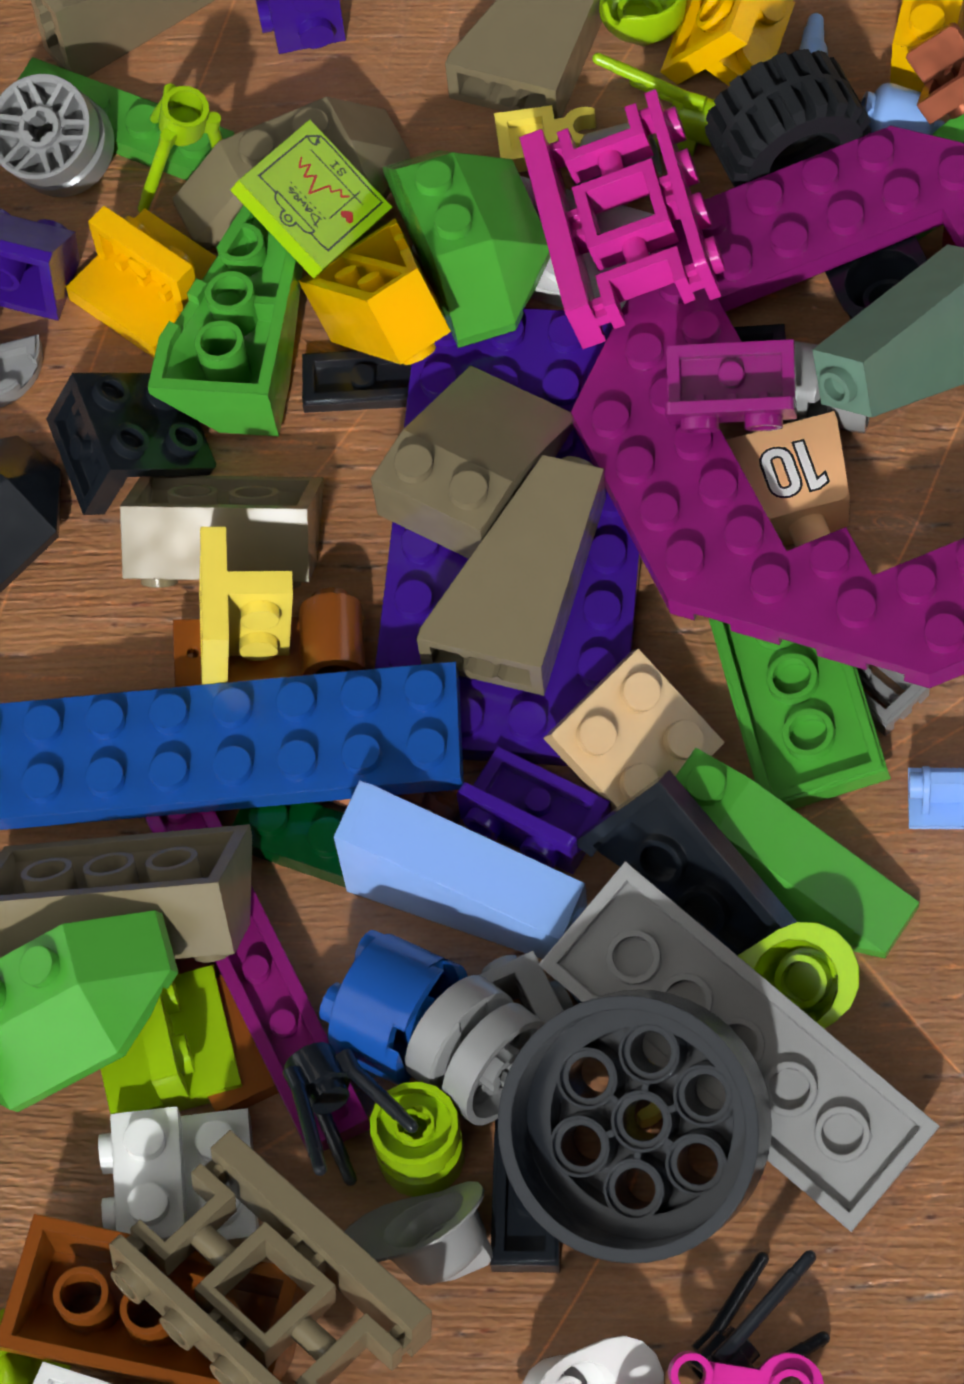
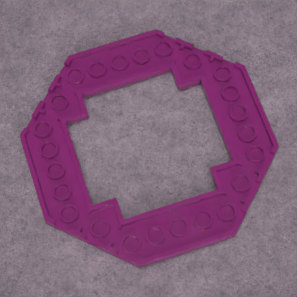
M888 126L705 199L704 201L713 226L702 231L705 238L715 237L726 271L716 274L722 297L710 301L705 288L694 292L696 300L684 304L675 283L626 300L622 308L626 325L617 329L612 328L571 410L573 426L593 465L604 469L605 488L670 614L694 621L697 615L730 624L732 632L780 645L782 640H787L816 649L817 656L864 670H867L870 664L904 674L905 682L930 689L964 674V538L875 575H872L846 527L786 551L720 428L715 433L686 434L681 432V424L670 425L665 416V403L668 402L666 346L742 342L726 315V311L940 225H944L956 246L964 248V143L895 126ZM681 219L675 220L673 222L679 242L650 252L649 256L677 246L685 265L694 263Z

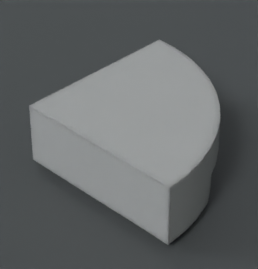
M39 334L0 344V408L11 404L23 396L37 380L43 364V347Z

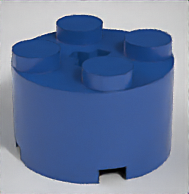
M369 930L361 938L355 952L354 962L342 984L339 982L332 984L321 1002L319 1015L322 1020L329 1023V1044L333 1047L336 1054L344 1049H351L362 1069L396 1085L410 1082L409 1079L413 1077L408 1074L405 1068V1055L410 1038L419 1021L433 1002L450 986L468 977L466 969L460 964L398 936Z

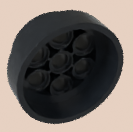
M636 989L607 993L579 1003L547 1021L530 1037L513 1061L501 1092L498 1109V1138L502 1161L508 1179L526 1210L548 1233L565 1245L594 1258L611 1262L648 1263L680 1255L707 1240L733 1219L747 1203L762 1177L771 1144L772 1118L767 1088L762 1073L745 1043L731 1027L705 1007L675 994L656 990ZM648 1031L661 1034L670 1045V1060L664 1067L652 1064L643 1052V1039ZM587 1057L598 1059L605 1065L608 1071L609 1082L604 1092L591 1089L582 1077V1065ZM701 1074L716 1077L724 1086L726 1098L721 1109L709 1108L700 1101L696 1085ZM639 1100L650 1101L660 1109L663 1116V1126L659 1134L648 1133L638 1125L635 1118V1108ZM578 1125L590 1127L599 1136L601 1152L597 1159L587 1158L578 1151L574 1142V1134ZM692 1143H701L713 1150L718 1161L715 1176H702L692 1168L689 1162V1149ZM631 1168L644 1170L653 1179L655 1196L652 1201L639 1200L629 1190L627 1177Z

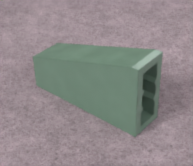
M947 244L812 349L822 405L868 417H875L964 384L963 247Z

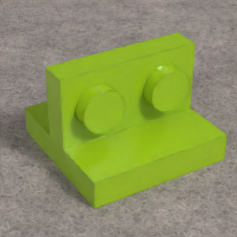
M213 965L177 974L168 989L163 987L152 1015L127 1054L100 1069L110 1114L176 1106L179 1111L211 1103L208 1096L242 1087L216 978L217 974Z

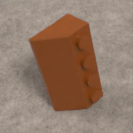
M38 1214L33 1215L0 1324L1 1351L154 1384H220L210 1370L212 1361L195 1346L190 1350L180 1347L164 1330L160 1323L162 1315L145 1299L140 1304L134 1303L114 1283L110 1275L114 1269L109 1243L119 1234L125 1238L130 1234ZM195 1250L167 1277L196 1303L194 1288L215 1267ZM261 1261L224 1297L265 1334L307 1293L275 1264ZM296 1342L289 1346L267 1368L280 1382L293 1361Z

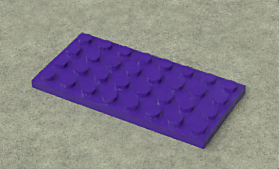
M523 309V317L516 331L460 348L457 347L450 332L434 343L436 349L432 354L417 363L411 364L404 428L470 365L571 412L605 342L583 349L564 310ZM611 322L602 325L606 340L613 328ZM574 428L555 458L579 457L593 465ZM606 488V500L545 695L459 676L463 760L489 761L496 748L501 747L533 764L568 766L543 738L633 650L641 556ZM392 522L375 669L421 665L417 643L420 627L469 560Z

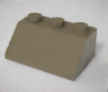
M206 475L140 477L120 505L123 579H141V585L152 588L174 586L178 583V580H199L200 527H226L227 571H292L293 589L300 587L301 582L310 581L317 566L324 478Z

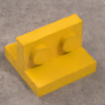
M687 0L682 25L674 33L660 73L679 85L706 69L730 86L729 83L733 79L750 70V67L761 61L770 60L773 56L777 55L795 2L793 0Z
M103 206L88 220L97 256L66 286L69 300L154 358L160 334L169 321L175 323L189 301L187 292L196 278L200 280L204 278L216 256L145 208L135 218L126 216L123 219L106 206Z

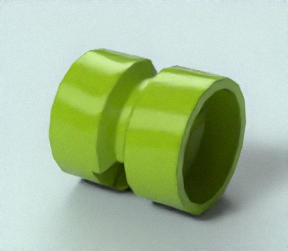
M424 1082L402 1083L387 1090L405 1111L417 1121L419 1128L415 1133L407 1132L375 1103L370 1117V1133L378 1165L386 1182L399 1193L411 1197L440 1192L449 1188L460 1176L465 1162L464 1143L458 1113L450 1097L437 1086Z

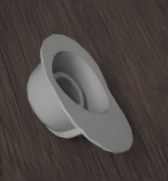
M467 1181L440 1192L406 1198L383 1205L363 1215L345 1231L349 1237L377 1262L391 1260L414 1282L420 1285L430 1286L439 1282L458 1279L488 1266L493 1257L492 1248L487 1239L486 1228L477 1210L483 1200L485 1189L476 1181Z

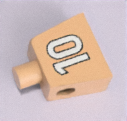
M835 411L783 424V428L779 430L757 431L726 440L784 546L794 544L796 548L849 526L850 496Z

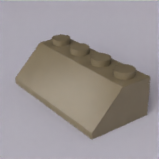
M250 824L4 846L0 852V958L64 923L153 910L163 914L175 959L194 958L198 962L209 963L235 954L250 925L252 832Z

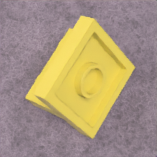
M200 527L201 685L228 682L229 656H242L252 661H263L274 656L289 655L293 601L292 571H227L226 527Z

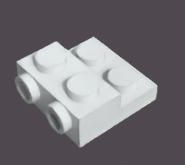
M177 1106L110 1114L111 1133L99 1134L98 1137L99 1160L103 1175L113 1174L114 1197L102 1198L103 1228L131 1234L130 1228L141 1219L162 1240L166 1241L207 1203L193 1190L191 1172L200 1163L205 1166L211 1161L210 1148L231 1130L253 1149L251 1116L248 1108L184 1116L180 1115ZM237 1198V1212L217 1230L235 1248L259 1227L258 1217Z

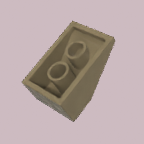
M470 365L402 430L371 477L377 514L469 559L542 455L554 458L557 456L559 450L574 429L571 412Z

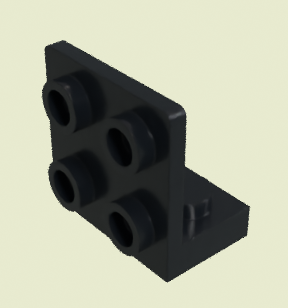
M72 373L46 418L83 515H105L119 490L123 487L127 477L211 475L216 467L215 459L199 421L149 394L148 383L151 373Z

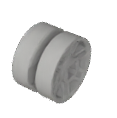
M35 74L24 77L3 91L0 95V164L2 167L36 191L52 197H70L80 194L100 180L113 156L114 132L107 114L98 104L67 80L50 74Z
M481 975L465 977L445 990L419 1021L406 1050V1071L418 1082L437 1086L447 1094L457 1112L472 1124H488L498 1119L501 1092L513 1061L525 1043L545 1022L521 1004L513 1003L512 998L485 977Z

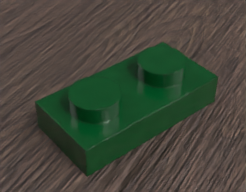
M315 803L244 808L239 810L232 826L250 824L252 856L346 888L334 841V835L344 813Z

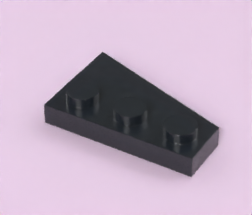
M670 770L592 825L577 839L578 848L591 857L598 851L619 867L624 862H627L737 956L778 929L797 922Z

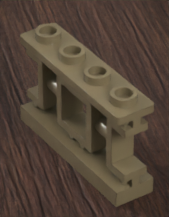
M231 1130L210 1148L211 1161L205 1166L200 1163L191 1172L193 1190L207 1203L174 1234L164 1241L140 1219L130 1228L131 1234L127 1238L119 1234L109 1243L114 1269L110 1275L117 1287L134 1303L140 1304L145 1299L162 1315L160 1318L162 1327L180 1347L190 1350L195 1346L212 1361L210 1370L220 1384H282L267 1368L294 1342L316 1360L295 1383L330 1384L366 1348L393 1371L402 1362V1356L406 1352L412 1357L431 1339L432 1310ZM236 1198L263 1222L237 1248L217 1231L237 1212ZM195 1250L215 1267L194 1288L196 1303L167 1277ZM267 1257L307 1294L264 1334L224 1296ZM336 1289L364 1313L338 1340L316 1322L336 1302Z

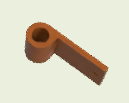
M328 587L315 591L311 597L302 602L299 608V617H291L289 655L274 656L263 661H252L242 656H229L228 682L366 670L361 602L341 588ZM200 619L173 620L175 687L201 685ZM193 653V657H189L188 654Z

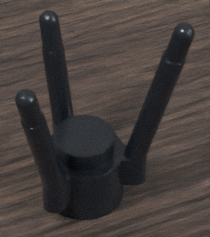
M317 1042L302 1047L288 1058L282 1074L292 1091L308 1156L316 1175L323 1176L326 1174L327 1165L314 1113L344 1183L348 1186H353L357 1182V1176L350 1162V1157L331 1114L341 1108L349 1099L350 1093L348 1088L350 1086V1079L407 1132L415 1133L418 1130L419 1125L417 1121L360 1067L351 1049H344L336 1054L330 1044Z
M812 1250L804 1252L735 1329L730 1326L727 1329L769 1261L768 1254L759 1252L734 1287L709 1328L692 1344L691 1347L694 1351L703 1355L708 1361L754 1368L752 1364L760 1357V1354L748 1338L816 1261L815 1252ZM821 1331L785 1352H794L808 1357L811 1353L828 1344L830 1335L825 1331ZM687 1361L686 1363L701 1380L703 1376L702 1365L698 1361Z

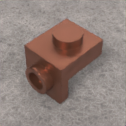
M950 23L909 49L906 56L907 61L924 83L916 106L929 124H932L948 114L950 119H955L964 114V33L958 24Z

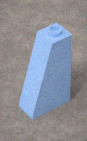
M360 780L334 835L347 892L523 953L534 951L536 957L541 959L548 954L587 907L585 883Z

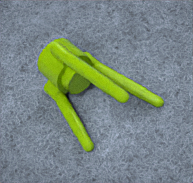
M601 53L593 55L592 61L595 64L629 79V84L636 89L644 92L656 89L660 99L672 103V106L676 107L687 140L677 143L679 151L688 148L690 155L694 156L697 144L712 147L706 136L705 126L708 124L706 116L708 111L715 106V99L686 91ZM654 138L658 147V151H661L658 139Z
M171 83L166 84L161 100L150 115L152 123H159L161 133L159 144L138 204L139 212L144 208L149 211L169 153L174 145L187 146L196 143L202 138L204 133H207L212 149L219 141L223 140L219 129L221 116L217 112L209 111V103L205 95L198 89L191 86L176 87Z

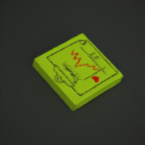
M308 120L255 165L230 189L239 201L313 279L392 208L384 197L311 120Z

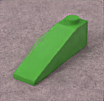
M243 205L217 245L218 256L202 280L196 278L187 292L189 301L175 323L169 321L160 334L148 390L150 395L219 433L279 436L290 384L301 290L299 280L302 279L303 267Z
M695 748L675 777L796 921L816 922L836 930L852 946L854 952L885 959L918 910L920 902L754 780Z

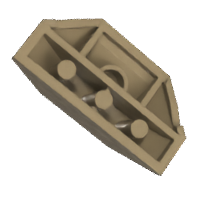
M324 97L219 141L173 197V202L192 240L203 248L212 250L213 247L217 248V245L243 206L230 189L241 177L308 120H311L385 200L391 191L384 177L383 167L410 159V152L386 109Z

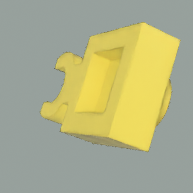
M552 105L494 113L500 158L512 159L518 172L528 171L519 137L542 129L550 144L559 141L558 131L568 128L578 148L580 147L581 139L586 135L579 134L578 132L584 129L596 128L595 109L592 107L575 108L567 113L564 118L554 119Z

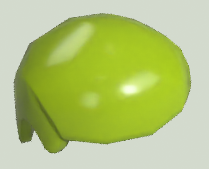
M600 0L599 13L604 26L619 40L647 46L669 38L682 25L687 0Z

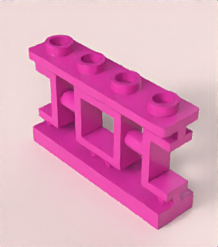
M656 89L644 93L648 104L647 108L638 110L636 103L624 107L630 125L629 129L581 147H576L568 128L558 131L559 141L550 144L542 129L519 137L564 311L583 349L606 341L602 325L611 322L614 329L626 325L620 302L675 283L684 304L696 300L694 292L705 288L710 301L722 297L716 274L726 271L724 261L715 237L705 238L702 231L713 225L701 192L692 194L689 187L700 183L688 148L679 151L677 143L687 140L676 107L672 106L664 109ZM656 133L668 174L660 177L652 158L624 167L654 156L649 135ZM567 166L575 185L602 175L596 179L571 187L577 208L571 210L560 168ZM650 195L654 215L601 234L596 214ZM678 219L682 221L694 262L685 265L677 246L649 256L650 252L679 242L673 222ZM590 252L598 271L626 262L625 265L595 275L601 296L598 298L594 297L583 254Z

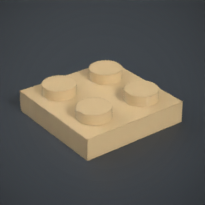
M639 648L631 651L543 738L594 794L610 801L611 812L668 770L676 776L695 748L712 756L725 743Z

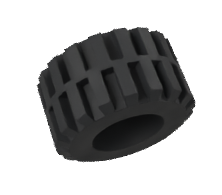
M809 49L796 50L791 54L784 52L775 55L770 60L761 61L750 67L751 69L744 74L738 75L729 83L730 86L720 92L714 100L715 106L708 111L706 116L708 124L705 126L706 136L734 188L868 135L872 130L869 126L871 121L836 59L834 57L829 58L826 52L819 50L810 53Z

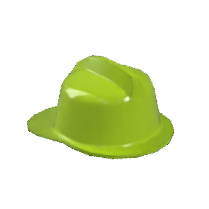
M793 923L778 929L738 955L739 958L824 1029L835 1023L851 1008L859 989V964L852 946L836 930L820 923Z

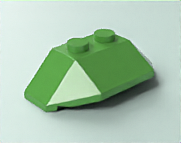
M437 150L384 166V177L457 347H464L516 331L523 317V309L541 279L549 262L550 254L542 223L513 160Z
M153 910L64 923L0 958V1105L9 1110L20 1112L127 1054L152 1015L163 987L168 989L179 973L162 913Z

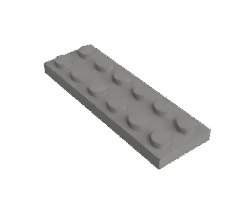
M627 862L623 863L538 964L581 1002L622 990H656L689 999L722 1019L740 1037L753 1055L767 1088L772 1118L771 1144L767 1161L850 1232H853L940 1128L929 1116ZM648 1031L643 1039V1052L652 1063L664 1067L670 1060V1045L661 1034ZM701 1074L696 1085L700 1101L709 1108L721 1109L726 1098L724 1086L716 1077Z

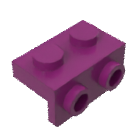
M794 339L666 346L668 402L665 403V416L670 425L681 424L682 433H715L719 431V423L744 422L745 430L772 431L782 429L783 420L797 419Z

